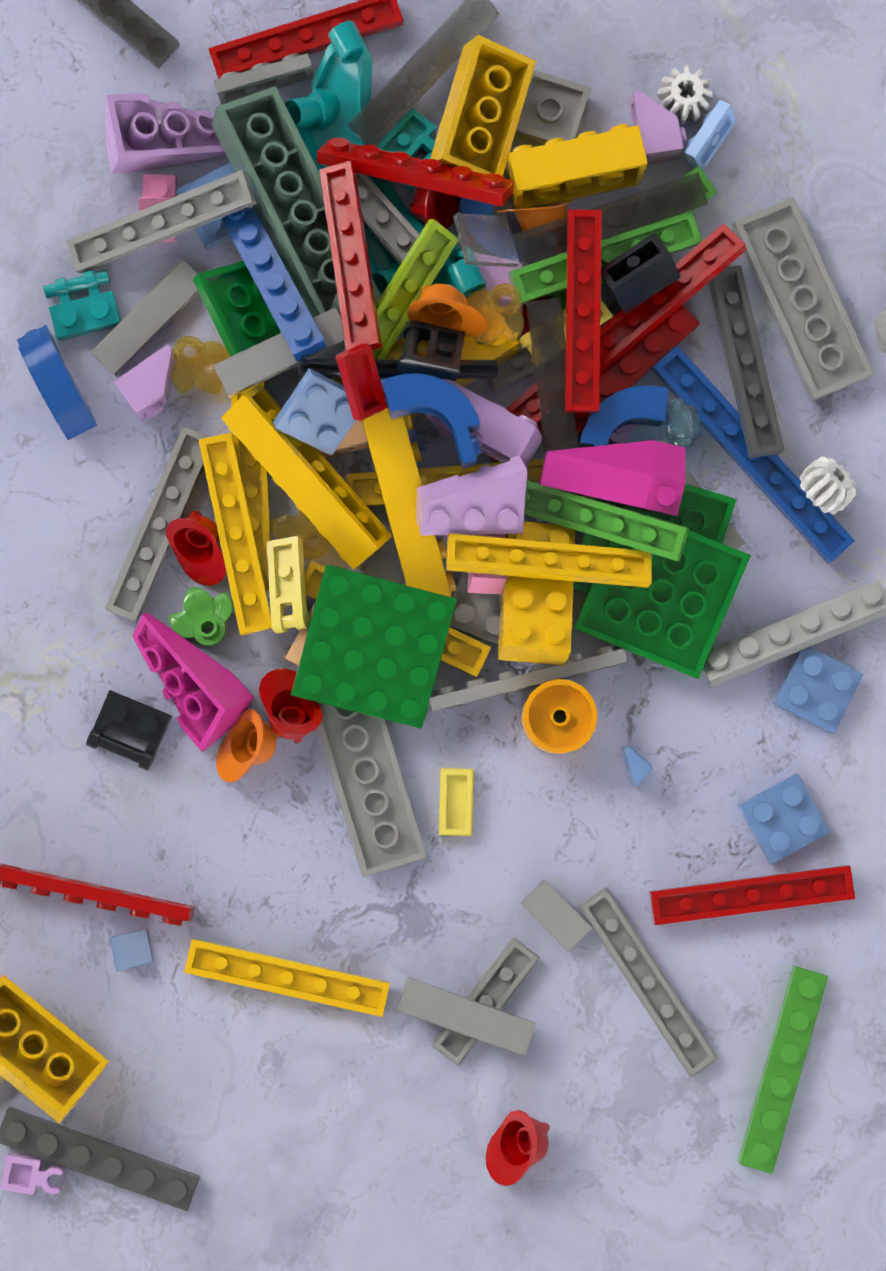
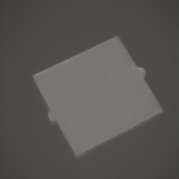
M459 213L454 215L453 218L458 233L456 241L461 245L466 265L517 267L519 265L514 246L516 240L511 235L507 217Z

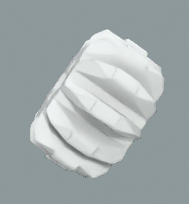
M688 65L684 67L682 74L676 68L672 69L670 77L665 76L662 78L660 83L662 88L657 92V99L662 100L660 105L670 110L673 114L680 116V123L682 125L686 123L688 116L694 122L699 120L700 113H707L710 107L708 102L713 98V91L708 90L711 84L710 79L700 80L702 75L701 69L697 70L695 74H691ZM683 92L688 93L687 98L682 97Z
M822 456L818 460H814L799 476L801 481L800 487L806 492V498H809L813 502V506H818L824 513L835 514L838 511H842L857 495L856 484L850 479V473L846 472L843 469V465H838L832 458L828 459Z

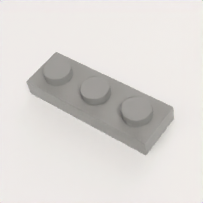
M295 53L273 64L259 63L249 71L226 73L220 79L214 80L220 104L223 105L274 86L278 89L314 77L308 53L303 55Z

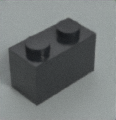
M655 233L601 267V277L609 293L624 314L681 278L670 252Z

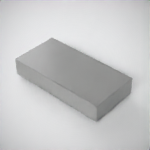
M545 880L521 902L531 915L568 952L592 929Z

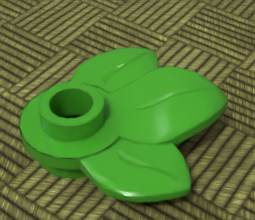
M190 587L184 596V611L170 615L169 623L172 629L184 639H196L199 644L205 647L216 646L226 636V623L234 612L233 601L227 592L221 593L213 599L204 589ZM214 625L211 633H204L207 626Z

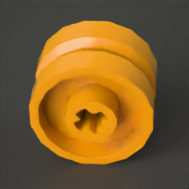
M555 679L542 683L529 694L522 707L521 723L525 736L533 746L546 753L564 754L578 750L590 740L596 729L598 712L593 697L583 686L572 680ZM557 710H562V716H566L564 722L557 723L554 720L553 715Z

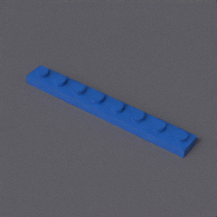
M678 345L653 366L652 371L827 564L831 563L855 542L851 535L829 512L824 513L818 506H813V502L806 498V492L800 487V479L778 455L749 458L739 412Z

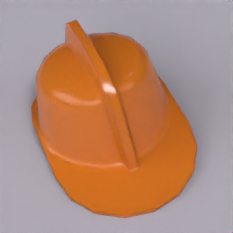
M563 201L540 208L499 210L497 213L514 212L525 236L533 241L548 242L566 235L567 204L574 201Z
M446 284L424 286L420 299L412 303L407 311L410 321H420L464 331V337L480 336L485 333L488 327L487 319L481 312L468 306V301L463 293L457 288Z
M248 709L244 711L219 746L216 768L218 775L223 781L229 783L238 781L251 766L266 763L274 755L279 736L272 730L269 722L261 719L256 710Z

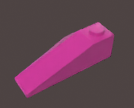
M647 440L547 451L539 484L678 516L685 486V447Z
M145 613L142 615L132 637L150 671L158 672L165 686V689L162 690L166 700L172 698L180 713V716L176 719L181 728L203 752L236 724L241 714L249 708L254 697L231 671L151 614Z

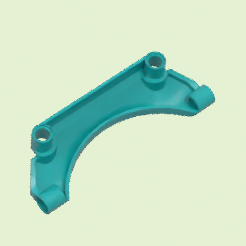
M354 21L340 23L329 32L328 37L331 44L327 47L310 86L313 91L307 97L288 99L284 103L318 171L319 169L329 167L317 163V151L330 139L344 138L349 143L361 146L377 145L371 105L373 60ZM367 175L420 234L425 226L409 211L391 181ZM364 225L371 276L380 295H382L400 265ZM459 246L454 247L431 284L451 285L463 293L466 299L481 291L487 285L471 251Z

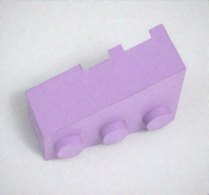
M445 379L444 381L456 387L467 397L478 414L481 422L479 430L469 432L470 436L476 435L481 453L502 463L510 461L509 458L520 455L527 468L543 439L537 429V423L523 415L517 417L505 407L486 400L452 380ZM426 414L440 434L453 439L449 428L442 420L433 415Z
M520 455L509 458L510 461L492 467L489 465L480 467L479 471L461 477L455 475L418 487L416 521L421 535H449V533L463 535L523 534L527 468Z

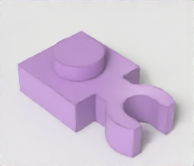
M9 1152L6 1155L0 1189L35 1195L37 1187L41 1186L48 1194H58L62 1186L53 1185L50 1182V1175H63L65 1168L60 1165H53L48 1169L41 1168L43 1159Z

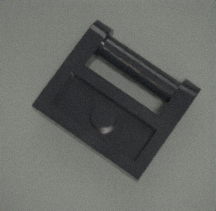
M408 321L403 331L405 338L403 354L399 356L397 361L398 372L402 375L420 373L442 380L447 379L457 382L465 332L420 321ZM420 340L429 341L426 357L416 355Z
M109 690L96 723L87 738L86 746L93 749L100 747L139 763L138 767L149 771L173 716ZM107 726L149 742L145 751L104 735Z

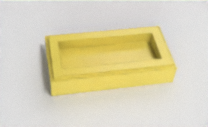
M440 769L439 835L472 836L474 769Z

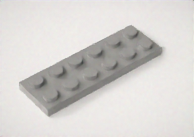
M792 197L735 221L732 227L736 235L746 244V251L744 253L811 401H816L874 375L873 369L795 198Z
M318 702L323 717L317 729L362 877L426 858L427 854L385 719Z

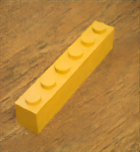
M261 384L257 385L245 393L221 419L228 426L229 430L246 446L253 458L259 461L267 470L274 482L294 501L296 507L316 526L318 532L336 549L339 556L353 570L356 569L392 537V534L317 448L275 429L273 421L282 408Z
M388 408L362 420L405 583L408 586L452 597L451 592L456 591L452 572L445 573L442 560L447 559V552L443 539L436 540L435 535H421L416 521L417 488L427 485L428 481L425 474L419 476L416 463L422 460L417 442L410 443L407 431L413 429L410 414L391 420Z

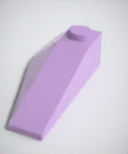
M140 93L106 95L105 139L112 174L142 172L227 156L212 127L215 113L206 110L198 112L182 108L179 103L171 101L167 104L151 100L150 96Z

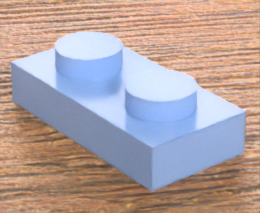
M719 100L715 108L706 114L703 125L696 136L691 137L688 141L684 153L690 170L700 166L704 171L735 125L736 120L731 104Z

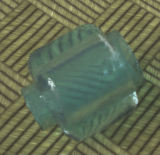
M682 399L667 402L665 421L657 427L659 440L664 439L668 444L685 447V449L694 447L696 445L695 441L702 435L698 409L693 405L685 404V400Z

